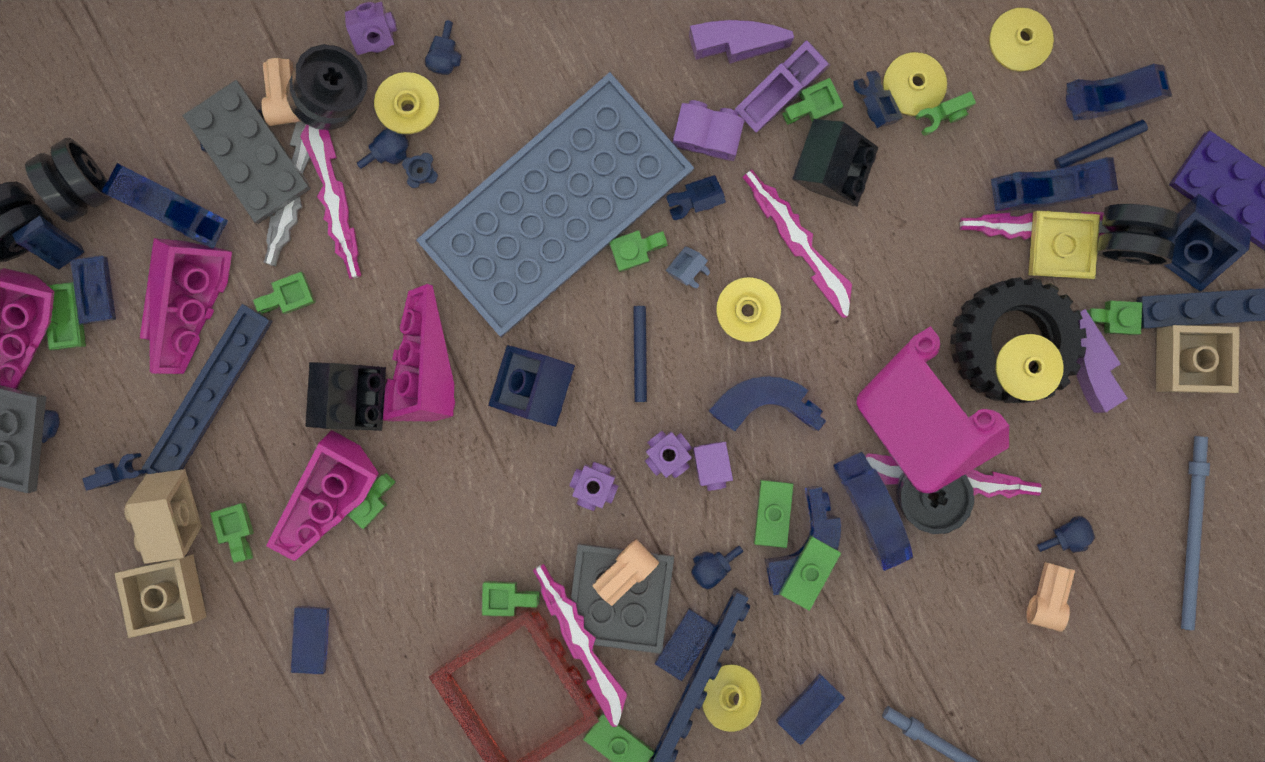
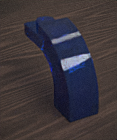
M1151 64L1107 79L1095 81L1077 79L1066 83V102L1068 108L1072 111L1074 121L1104 117L1172 97L1165 66L1160 64Z
M1105 157L1049 171H1019L991 179L995 211L1026 210L1066 204L1118 190L1114 157Z
M119 163L116 164L102 190L104 194L159 220L185 236L214 249L228 223L227 219Z
M757 377L740 382L726 390L707 411L734 432L753 410L767 404L778 405L787 409L813 431H819L826 423V420L820 416L823 411L809 400L805 404L801 401L809 390L794 381L780 377Z
M863 452L834 464V471L858 512L869 546L883 571L912 559L913 554L910 541L895 504L878 472L871 467Z
M820 486L805 487L810 517V531L805 543L792 554L765 559L769 588L773 595H779L810 536L838 550L841 538V520L836 515L827 516L826 512L831 511L828 492H823Z

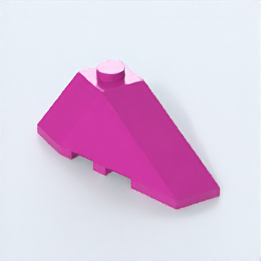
M154 238L150 263V372L152 374H184L200 341L199 334L206 320H210L214 312L212 307L219 293H223L228 283L231 251L188 241Z
M6 268L0 270V385L17 389L51 323L54 291L35 275Z
M426 284L408 291L400 324V331L404 335L399 350L394 349L392 360L397 361L393 380L387 378L385 386L384 421L434 422L453 417V409L455 407L454 380L433 285Z
M333 430L318 443L266 545L267 547L296 561L319 541L324 534L336 526L347 514L365 500L379 473L360 445Z

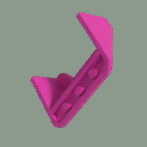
M931 326L915 335L857 396V407L862 416L914 488L922 493L938 491L1009 448L1010 425L1001 414L994 410L980 409L968 417L926 364L940 350V339Z

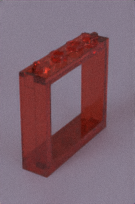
M528 607L436 668L429 676V679L484 762L509 761L452 673L524 625L584 717L516 762H540L600 722L599 710L601 707L592 692L587 694L581 685L584 682L581 673L575 665L569 667L563 657L566 655L562 644L557 638L553 640L550 638L545 630L548 627L544 617H541L538 611L534 613L531 607Z

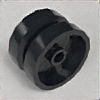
M322 44L310 47L301 54L286 86L288 104L292 112L303 123L315 129L333 130L343 127L352 119L363 101L368 89L367 75L360 61L352 53L339 46Z
M64 138L51 146V156L46 153H40L25 163L28 178L34 189L48 207L66 222H74L88 213V205L96 208L112 199V190L101 169L87 151L71 138Z
M17 181L0 184V262L12 260L28 252L27 249L15 242L13 233L38 216L53 224L51 217L42 206L35 204L34 196L26 186Z
M1109 205L1104 209L1102 226L1110 232L1099 236L1097 255L1114 261L1139 265L1172 263L1175 244L1167 238L1177 234L1180 215L1175 211L1150 205Z
M904 473L900 475L895 488L896 502L902 514L916 528L930 534H946L960 528L970 517L974 506V490L965 474L934 492H938V497L935 500H931L928 497L929 493H922L916 490Z

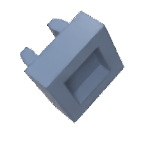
M687 246L684 247L665 270L674 279L693 288L699 287V284L694 280L699 271L707 276L710 274L709 269L705 266L708 260L699 252Z

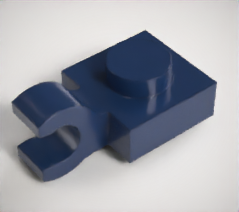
M876 70L866 73L869 79V86L865 84L863 78L853 81L855 90L859 94L867 96L863 100L867 107V114L871 121L875 123L876 128L892 125L903 119L890 89L884 90L881 77Z
M715 175L686 184V191L671 193L666 196L669 207L679 205L669 210L673 220L684 218L691 208L697 213L726 203L724 192Z
M141 453L124 455L118 467H115L114 463H109L94 468L95 474L82 478L85 490L103 488L128 479L144 476L147 473L146 469L136 471L132 466L135 459L142 457Z

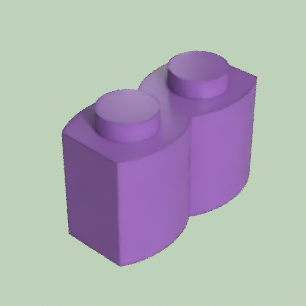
M696 100L689 101V104L682 103L672 143L677 148L734 161L745 118L738 116L739 113L728 108H721L720 112L707 108V104Z

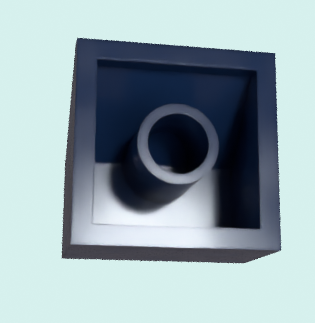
M1198 194L1178 213L1180 220L1177 234L1167 238L1175 244L1172 263L1164 266L1201 292L1249 250L1251 231L1205 197Z
M507 345L488 406L556 427L575 365Z

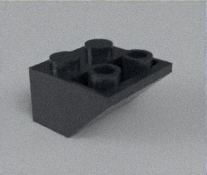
M813 119L792 180L809 191L858 207L879 147L843 121Z
M309 362L305 427L382 431L386 367Z

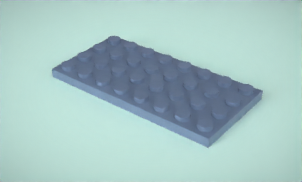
M609 72L416 239V241L502 338L608 246L613 239L623 233L692 173L694 167Z

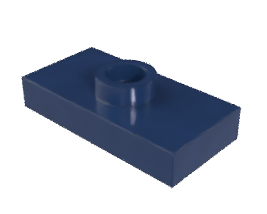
M38 216L12 234L17 244L58 270L85 252L79 242L41 216Z

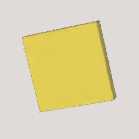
M1033 211L1028 276L1095 279L1100 215Z

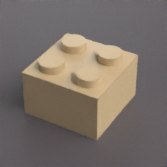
M1172 325L1157 328L1156 392L1239 393V327Z
M185 469L147 474L125 504V517L132 524L135 533L134 545L136 550L141 552L144 564L184 558L202 527Z
M193 554L181 559L156 562L115 573L128 638L193 624L207 617Z

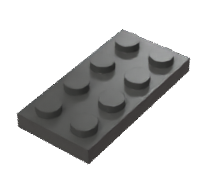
M237 80L182 115L254 223H261L311 189L241 83Z

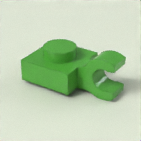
M828 78L802 90L799 93L802 101L785 108V112L782 115L787 125L800 120L808 114L813 122V119L827 117L840 111L844 106L831 79Z
M968 92L943 102L937 107L921 110L915 116L916 120L926 117L931 121V126L921 131L922 135L932 134L939 127L940 122L949 119L950 123H954L967 117V111L976 104L972 92Z
M636 231L615 238L610 242L619 272L650 262L647 255L648 252L668 246L663 231L645 239H642L640 231Z
M303 272L272 282L273 293L253 300L257 312H261V314L271 312L279 306L282 313L288 314L315 303Z
M1107 301L1105 302V309L1091 308L1086 310L1095 324H1104V334H1141L1142 302Z
M387 473L381 475L372 485L365 500L347 515L362 529H365L387 506L381 497L396 481Z
M240 503L211 512L210 515L218 543H229L233 562L252 559V550L245 537L254 534L246 504Z
M483 582V616H515L516 607H537L540 604V591L517 592V582Z

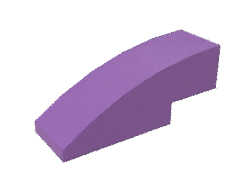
M712 21L692 25L689 30V39L695 60L726 52L729 64L788 48L794 39L793 32L790 30L754 21Z
M806 40L734 110L742 118H745L746 123L757 133L796 99L802 90L810 86L830 64Z
M1086 309L1079 310L1083 319L1079 320L1078 324L1080 329L1086 328L1087 338L1081 339V346L1086 347L1085 357L1077 359L1076 363L1080 364L1081 368L1076 376L1093 412L1106 413L1128 399L1110 372L1121 363Z

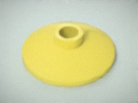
M1015 8L1003 13L993 24L989 36L990 49L995 59L1005 68L1020 72L1029 71L1040 66L1050 55L1054 42L1053 31L1047 19L1039 12L1029 8ZM1022 31L1029 35V41L1021 38L1020 33Z
M912 52L899 56L889 65L884 75L883 88L884 90L890 89L902 114L916 116L921 110L937 107L942 102L947 89V78L942 66L934 58L924 53ZM913 77H920L923 84L916 86L912 81Z
M402 72L388 77L381 83L375 94L374 107L377 117L385 127L400 134H414L426 129L435 120L439 110V97L435 87L428 79L416 73ZM406 104L414 106L411 111H404L402 108Z
M746 277L737 279L724 288L717 301L716 313L720 326L729 336L739 341L754 342L765 338L776 328L781 315V304L777 293L768 283L757 278ZM744 305H750L753 308L752 316L747 317L743 315L742 307Z
M1035 334L1014 337L1001 348L997 356V379L1002 388L1017 399L1034 401L1045 398L1058 387L1062 379V356L1057 347L1045 337ZM1031 361H1035L1038 364L1036 373H1032L1029 370V363Z
M724 665L720 668L714 680L709 679L704 688L707 696L702 707L707 719L716 728L728 732L740 731L748 727L758 715L761 706V689L757 679L748 669L738 665ZM738 693L739 701L737 705H735L733 699L735 694Z

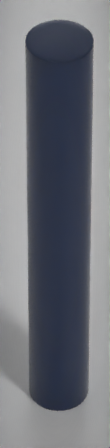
M1143 119L1054 159V164L1060 171L1146 132L1148 126Z
M633 306L634 402H647L646 306Z

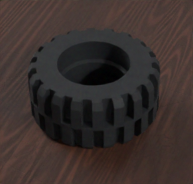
M1022 277L1011 278L992 284L973 294L974 297L966 301L961 307L962 314L955 317L953 326L957 328L956 334H952L950 344L956 345V353L952 354L954 363H960L962 369L958 372L963 380L969 379L972 382L970 387L977 393H985L986 398L994 401H1004V403L1037 402V400L1025 401L1011 396L1002 388L996 375L997 358L991 343L993 327L997 319L1004 313L1020 311L1035 321L1042 337L1050 340L1062 356V379L1058 387L1050 395L1042 399L1054 396L1056 390H1063L1070 384L1068 377L1077 375L1081 368V365L1076 363L1077 359L1085 357L1086 347L1081 346V339L1087 338L1086 328L1080 329L1078 321L1083 319L1080 311H1072L1070 308L1073 300L1067 294L1059 296L1057 294L1059 288L1051 283L1042 285L1040 279L1029 278L1023 280ZM1035 363V365L1031 369H1029L1030 372H1037V363Z

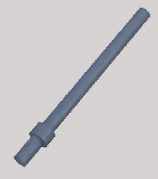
M1194 436L1193 461H1189L1188 474L1192 475L1181 618V629L1195 630L1205 479L1210 473V463H1207L1208 437Z
M890 706L885 708L882 717L901 728L902 733L912 740L919 739L955 762H980L924 728V723L914 717L908 718Z

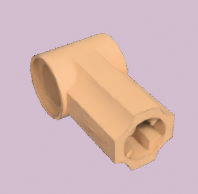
M271 58L263 63L266 97L262 99V113L269 126L301 122L292 112L287 101L286 86L294 71L293 62L289 59Z
M637 539L615 559L616 562L592 585L597 593L611 606L636 582L640 583L659 564V561Z
M1047 562L1044 563L1037 594L1030 599L1027 607L1026 618L1028 623L1059 632L1066 628L1070 615L1067 601L1075 570Z

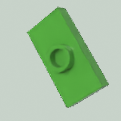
M70 282L47 285L54 291L52 319L47 329L49 350L85 347L79 283Z
M760 480L754 536L755 545L787 548L793 483Z
M810 536L779 594L810 611L841 552Z
M604 712L600 714L583 738L585 742L612 762H648L654 754V750L621 724L618 723L617 727H612Z

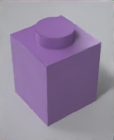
M721 441L692 447L699 485H707L708 491L726 488V482L733 481L726 442Z

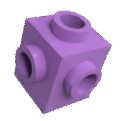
M366 2L360 4L354 10L345 12L346 28L357 55L371 51L382 52L389 46L394 45L393 32L397 31L396 22L392 12L386 13L382 2L375 4Z
M661 431L647 442L650 448L646 450L649 457L645 462L656 476L662 472L665 478L670 474L676 478L690 467L687 461L692 458L688 453L692 447L681 433L675 437L672 432L665 435ZM664 450H674L675 458L672 461L664 460Z
M593 462L592 466L585 464L583 470L576 469L569 487L575 489L572 496L578 498L576 504L594 511L596 506L603 508L605 501L610 504L612 503L618 485L613 484L615 476L610 474L611 468ZM590 481L598 482L600 489L597 493L588 491L587 484Z

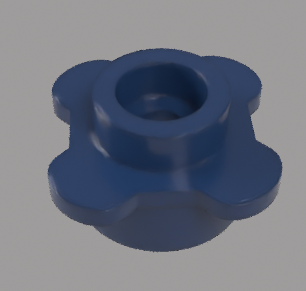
M423 153L421 156L404 159L402 166L406 170L408 175L407 184L411 188H418L420 184L427 182L433 184L437 181L438 174L433 169L432 163L434 159L431 154ZM418 168H423V172L418 173Z

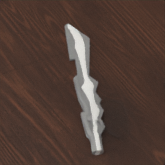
M301 121L296 122L290 146L296 147L292 161L304 177L303 172L310 160V156L300 138L302 131L307 125ZM300 197L277 211L275 216L271 215L266 239L268 249L263 263L276 266L280 251L291 241V229L298 223V210L303 208Z

